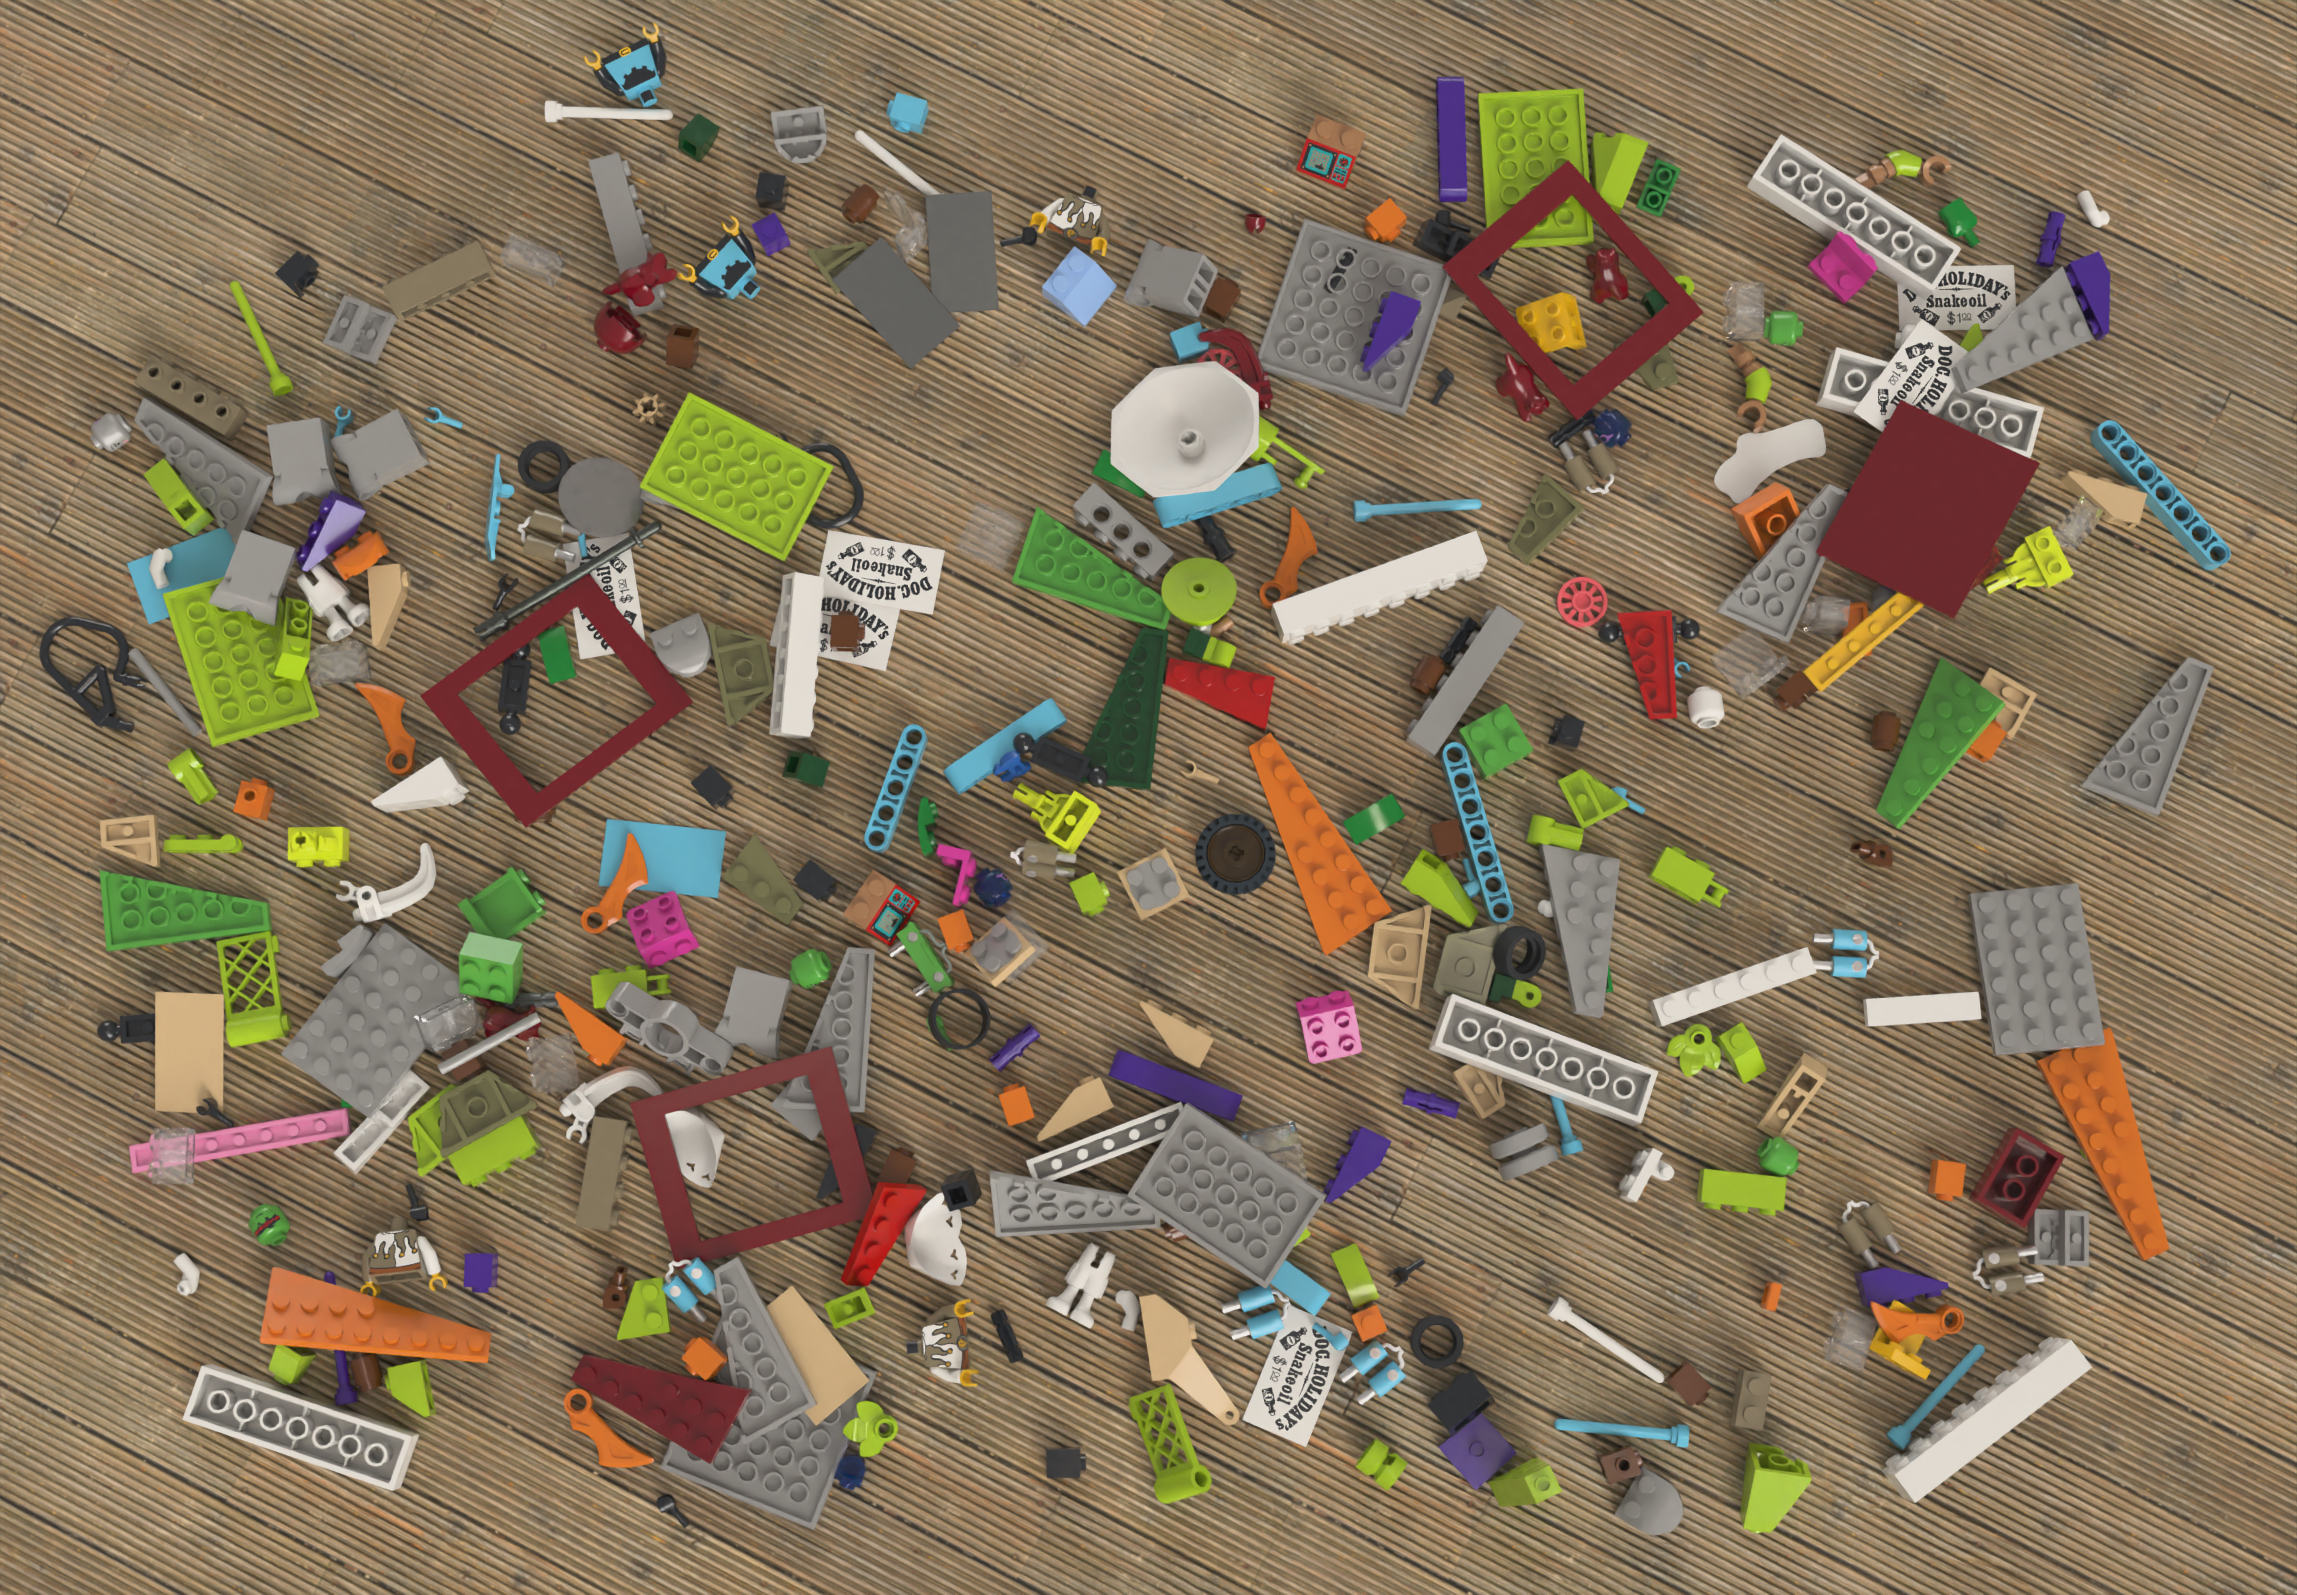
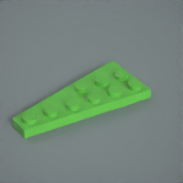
M1036 508L1012 579L1013 584L1153 629L1166 630L1171 612L1166 608L1159 594L1139 582L1126 570L1121 569L1104 554L1066 529L1060 522L1048 516L1042 509Z
M1941 657L1876 812L1897 829H1900L2004 708L2005 703Z
M99 870L106 951L111 952L272 931L269 903Z

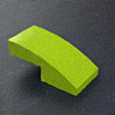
M1356 1243L1331 1253V1257L1354 1309L1380 1298Z

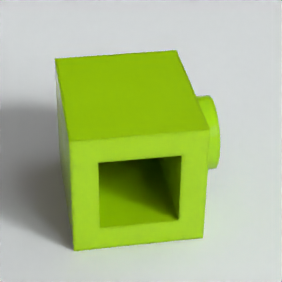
M1094 872L1069 883L1083 915L1089 913L1091 917L1105 910L1103 906L1108 904L1106 897L1110 896L1105 882L1099 883Z

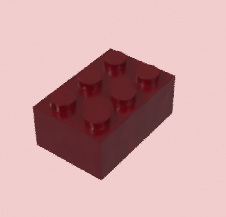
M2008 1128L1968 1200L2015 1228H2025L2065 1156L2018 1128Z

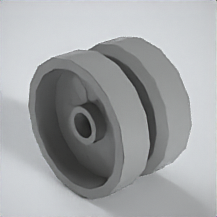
M1544 1122L1530 1128L1524 1127L1503 1136L1504 1139L1488 1145L1494 1159H1502L1510 1155L1512 1157L1511 1160L1501 1164L1498 1168L1503 1182L1559 1159L1554 1145L1548 1144L1536 1149V1144L1545 1141L1549 1137Z

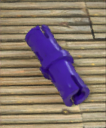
M2055 211L2048 213L2046 228L2039 240L2041 246L2036 260L2038 266L2053 267L2057 247L2062 241L2060 235L2066 217L2063 213Z
M1028 1023L1012 1039L1008 1038L1006 1040L1007 1043L989 1058L990 1062L1001 1072L1017 1056L1021 1057L1024 1054L1023 1051L1041 1035Z
M1407 1087L1402 1101L1403 1105L1425 1110L1427 1114L1433 1112L1453 1119L1457 1116L1460 1103L1438 1097L1433 1092L1427 1094Z

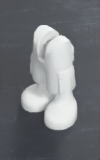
M318 563L310 569L319 581L316 585L304 573L296 580L317 616H326L328 618L330 626L326 632L327 637L331 641H339L353 632V628L336 611V605H339L344 610L347 618L355 627L361 626L368 619L370 608L365 603L354 604L349 599V589L341 580L333 577Z
M1092 1242L1086 1247L1079 1260L1071 1266L1064 1280H1066L1068 1286L1064 1292L1058 1297L1052 1296L1048 1298L1045 1304L1067 1316L1076 1294L1082 1289L1084 1293L1069 1318L1090 1329L1094 1324V1319L1090 1315L1094 1298L1101 1299L1109 1279L1107 1278L1116 1256L1107 1251L1098 1263L1100 1264L1098 1269L1092 1267L1091 1263L1095 1261L1096 1253L1099 1249V1246Z

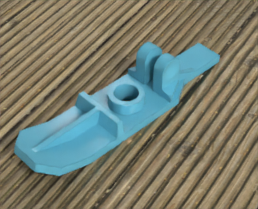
M496 454L494 459L484 538L489 562L495 560V545L498 526L501 521L494 519V516H499L501 501L496 500V498H510L514 493L512 485L502 483L499 472L500 454Z

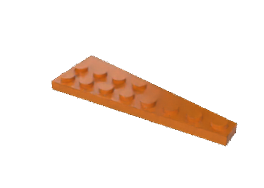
M1270 732L1249 746L1248 751L1274 817L1322 952L1327 956L1391 913L1392 910Z
M2109 1027L2103 1030L2105 1044L2102 1046L2062 1049L2035 1063L2143 1262L2169 1250V1245L2114 1035Z
M272 1267L260 1335V1343L482 1363H488L491 1333L279 1267Z

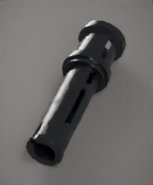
M1210 515L1194 520L1204 536V544L1206 546L1209 545L1216 557V561L1224 563L1237 554L1236 548H1232L1224 536V529L1218 528Z

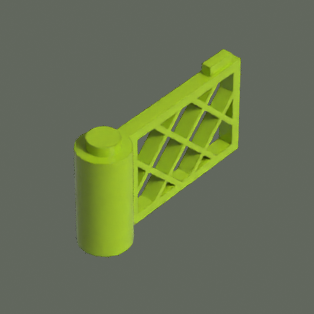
M271 931L216 941L227 1017L226 1036L229 1045L233 1048L287 1037L288 1031L292 1030V1022L288 1014L285 1015L283 1012L275 956L276 952H280L278 936H273ZM266 939L267 948L261 957L250 951L257 940ZM237 945L243 950L236 960L231 962L226 958L225 947ZM247 953L258 960L249 973L238 966ZM262 963L270 968V976L264 984L253 977ZM235 969L246 975L237 989L230 985L229 977ZM251 979L262 986L253 999L242 993ZM268 990L274 996L275 1005L264 1008L257 1002L263 993ZM239 995L250 1002L243 1012L234 1014L233 1003ZM254 1006H256V1007L259 1008V1009L252 1010V1008H253Z
M1171 1384L1130 1397V1404H1128L1133 1420H1137L1157 1477L1154 1484L1157 1499L1161 1503L1169 1504L1207 1492L1211 1487V1475L1205 1466L1199 1465ZM1162 1392L1167 1402L1166 1408L1158 1403ZM1140 1400L1150 1405L1148 1414L1143 1411ZM1156 1411L1164 1416L1162 1424L1154 1419ZM1170 1421L1176 1427V1434L1168 1430ZM1152 1427L1159 1432L1158 1440H1155L1152 1436ZM1165 1438L1173 1442L1171 1451L1164 1446ZM1179 1448L1184 1450L1188 1462L1183 1461L1177 1456ZM1161 1454L1169 1459L1166 1469L1163 1467L1160 1458Z

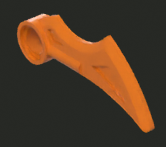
M1291 507L1288 541L1272 581H1267L1260 588L1259 600L1267 609H1272L1273 603L1287 599L1298 590L1297 574L1301 564L1309 557L1318 554L1313 534L1305 519L1295 507ZM1269 588L1277 589L1280 593L1279 600L1275 602L1267 600L1265 597L1266 590Z
M355 683L354 686L371 705L380 721L390 748V752L385 760L388 770L397 776L410 774L415 767L414 751L416 740L406 732L401 720L402 709L406 699L380 686ZM398 755H405L407 757V765L402 769H396L393 764L394 759Z
M632 833L627 834L622 862L599 905L586 909L581 916V925L589 933L601 934L609 926L622 919L623 904L628 894L635 888L648 884L645 859ZM593 913H599L603 918L602 925L598 928H591L588 924V918Z
M1873 1301L1870 1303L1880 1328L1892 1342L1898 1345L1905 1338L1914 1334H1922L1932 1341H1936L1947 1333L1956 1334L1964 1324L1963 1312L1959 1308L1948 1304L1939 1306L1935 1313H1905L1887 1308ZM1952 1312L1953 1320L1950 1325L1946 1326L1944 1322L1945 1317L1948 1313Z
M578 1387L567 1393L564 1398V1408L569 1413L572 1429L585 1433L595 1442L599 1453V1465L627 1468L654 1462V1457L637 1450L621 1439L592 1409L594 1401L589 1390ZM575 1394H581L586 1399V1406L581 1410L575 1409L571 1404V1399Z

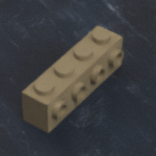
M151 356L134 383L144 391L228 440L233 441L249 415L242 409L244 404L231 396L228 399L220 396L221 391L209 383L204 387L197 382L199 378L187 370L180 373L175 370L177 365L162 357L161 360H158Z

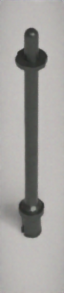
M654 521L637 532L633 527L629 528L631 536L506 612L495 611L491 618L473 627L474 632L479 634L487 629L478 635L480 641L484 642L501 630L506 631L509 629L510 621L638 544L641 549L645 548L642 541L660 531L662 524L659 521Z

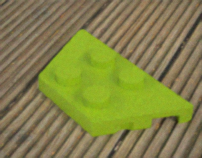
M451 1083L408 1117L409 1128L413 1136V1149L416 1152L419 1167L417 1171L420 1177H424L448 1158V1156L442 1158L440 1154V1149H442L440 1096L457 1088L458 1086Z

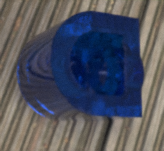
M858 1454L845 1456L839 1462L834 1479L839 1480L838 1485L850 1490H854L855 1486L860 1488L867 1472L865 1459Z

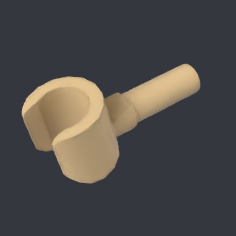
M1185 761L1187 765L1194 767L1191 773L1181 771L1186 778L1193 779L1198 777L1214 784L1218 783L1219 778L1198 769L1193 761Z

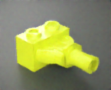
M2050 526L2025 537L2022 540L2023 544L2014 551L2012 557L2003 560L2004 566L2013 562L2015 564L1981 579L1984 586L1997 581L1985 588L1988 594L2021 579L2024 580L2014 585L2016 589L2026 585L2031 587L2044 586L2047 589L2073 576V572Z
M1020 783L1018 785L1019 791L1015 790L1013 793V798L1018 799L1034 810L1031 813V817L1039 822L1048 842L1059 845V849L1063 852L1075 853L1101 813L1096 803L1075 790L1072 795L1054 794L1047 790L1045 796L1035 792L1024 783Z
M288 827V860L296 863V867H313V863L324 862L325 867H340V862H349L350 830L345 827Z

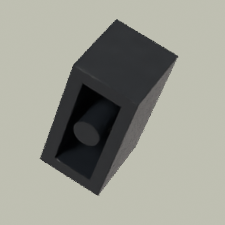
M1471 1370L1466 1374L1462 1372L1457 1375L1452 1381L1453 1385L1446 1391H1438L1431 1398V1403L1428 1405L1432 1413L1452 1437L1495 1402L1492 1395Z

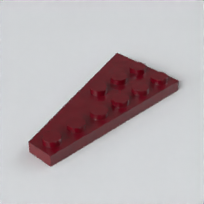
M589 1354L583 1355L570 1379L709 1464L715 1460L752 1391L749 1388L734 1387L725 1383L706 1381L697 1377L646 1368V1366L622 1363L618 1360Z

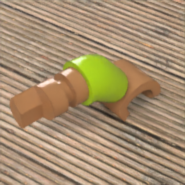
M1897 150L1886 154L1884 159L1879 161V165L1874 164L1866 168V173L1855 178V181L1870 189L1883 182L1884 177L1887 179L1900 175L1916 177L1918 174L1922 185L1929 188L1934 182V178L1929 175V167L1934 166L1939 172L1943 173L1951 170V164L1943 156H1933L1922 162L1921 157L1905 150Z
M1740 343L1728 349L1739 369H1744L1742 373L1746 378L1744 380L1746 383L1745 400L1748 402L1743 403L1739 407L1736 417L1743 418L1745 413H1755L1759 417V420L1752 427L1753 433L1756 434L1763 429L1766 422V410L1762 404L1766 402L1772 386V380L1766 367H1762L1759 362L1755 363L1756 357L1752 351H1746Z

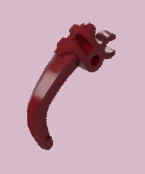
M1230 328L1212 329L1199 333L1197 336L1198 341L1224 344L1232 350L1239 364L1243 382L1259 394V408L1261 410L1269 409L1271 407V400L1274 399L1267 372L1264 373L1259 357L1250 340L1242 332Z

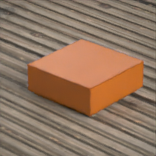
M1766 1282L1760 1304L1762 1309L1776 1311L1782 1288L1781 1284Z

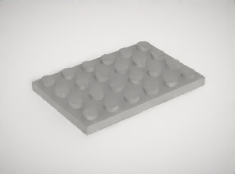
M2078 883L1969 894V908L1993 1056L2104 1045L2105 1040Z
M384 923L281 1055L371 1119L467 995L459 993L458 975Z
M1187 1102L1127 1196L1266 1289L1327 1194Z

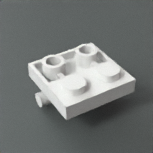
M1646 1148L1642 1152H1637L1631 1163L1634 1166L1632 1173L1629 1176L1625 1175L1618 1187L1621 1190L1620 1198L1627 1202H1637L1650 1176L1660 1181H1668L1673 1177V1168L1660 1160L1662 1152L1654 1148Z

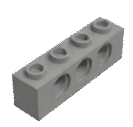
M1093 483L1073 505V512L1075 513L1073 517L1082 526L1085 527L1088 524L1094 529L1095 532L1093 534L1103 544L1108 542L1115 548L1113 552L1123 562L1129 560L1135 566L1133 570L1142 579L1145 580L1148 577L1153 581L1174 559L1173 551L1096 483ZM1099 511H1105L1109 514V518L1104 522L1097 521L1094 516ZM1120 528L1126 529L1129 532V536L1123 540L1117 539L1114 536L1115 531ZM1138 546H1144L1149 550V553L1145 557H1138L1135 555L1134 550Z

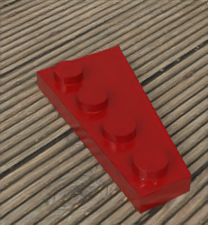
M1672 609L1617 613L1649 719L1677 718Z
M1169 658L1165 679L1166 687L1195 700H1200L1215 709L1229 713L1244 722H1249L1266 731L1275 677Z
M878 1182L840 1279L845 1285L868 1286L925 1195L927 1190L922 1185Z

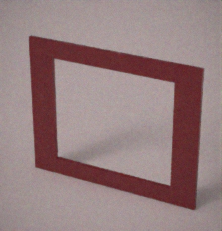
M1569 160L1442 266V269L1576 421L1704 313ZM1571 196L1576 199L1668 303L1667 306L1574 385L1477 277Z
M590 574L572 584L420 696L525 828L693 703ZM578 607L656 705L540 792L536 793L458 694Z
M832 1046L630 1102L675 1262L682 1260L692 1261L696 1257H699L702 1262L863 1219L866 1215L873 1197V1190ZM808 1075L843 1202L701 1241L665 1114ZM683 1264V1265H681V1266H676V1268H677V1269L685 1268V1266H686L687 1264Z

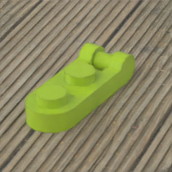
M230 834L213 840V835H197L196 840H186L185 835H170L169 840H164L163 852L239 853L242 851L244 843L242 839Z

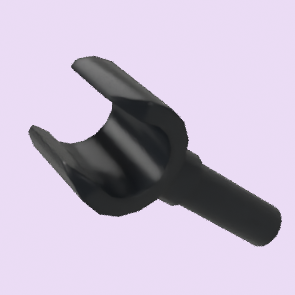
M1439 210L1436 214L1435 221L1441 225L1466 233L1471 232L1472 227L1450 220V211Z
M1024 227L1022 236L1001 240V247L1021 243L1032 246L1037 241V231H1035L1034 227Z
M1444 368L1436 378L1442 385L1431 401V404L1437 406L1444 391L1454 382V375L1447 368Z
M509 573L505 574L498 582L500 591L492 606V609L496 611L499 610L507 593L518 585V578L511 585L506 582V577Z
M213 1098L203 1099L209 1106L208 1110L203 1106L196 1107L198 1114L203 1116L211 1114L229 1128L234 1124L233 1121L218 1110L217 1101Z
M406 1185L411 1201V1217L416 1221L428 1220V1206H419L413 1185Z
M1420 1258L1405 1268L1397 1267L1387 1277L1389 1278L1393 1274L1397 1275L1399 1282L1394 1287H1399L1408 1280L1409 1274L1424 1265L1425 1261L1423 1258Z
M671 1494L663 1495L657 1499L656 1503L661 1513L670 1510L684 1528L690 1524L676 1507L675 1499Z

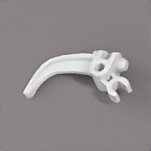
M423 843L420 846V869L412 880L399 887L378 893L370 886L359 888L353 886L348 881H340V886L349 888V894L346 896L336 894V899L341 902H358L359 908L352 912L355 921H363L364 923L390 917L392 913L421 900L432 890L436 878V866L430 845Z
M633 1066L618 1067L587 1084L584 1082L562 1100L563 1104L559 1108L564 1117L571 1114L576 1117L573 1126L569 1127L566 1131V1138L570 1140L574 1131H580L582 1137L579 1143L584 1144L587 1141L588 1126L593 1122V1117L596 1116L595 1107L612 1094L626 1087L641 1088L652 1096L664 1092L650 1075L644 1070Z

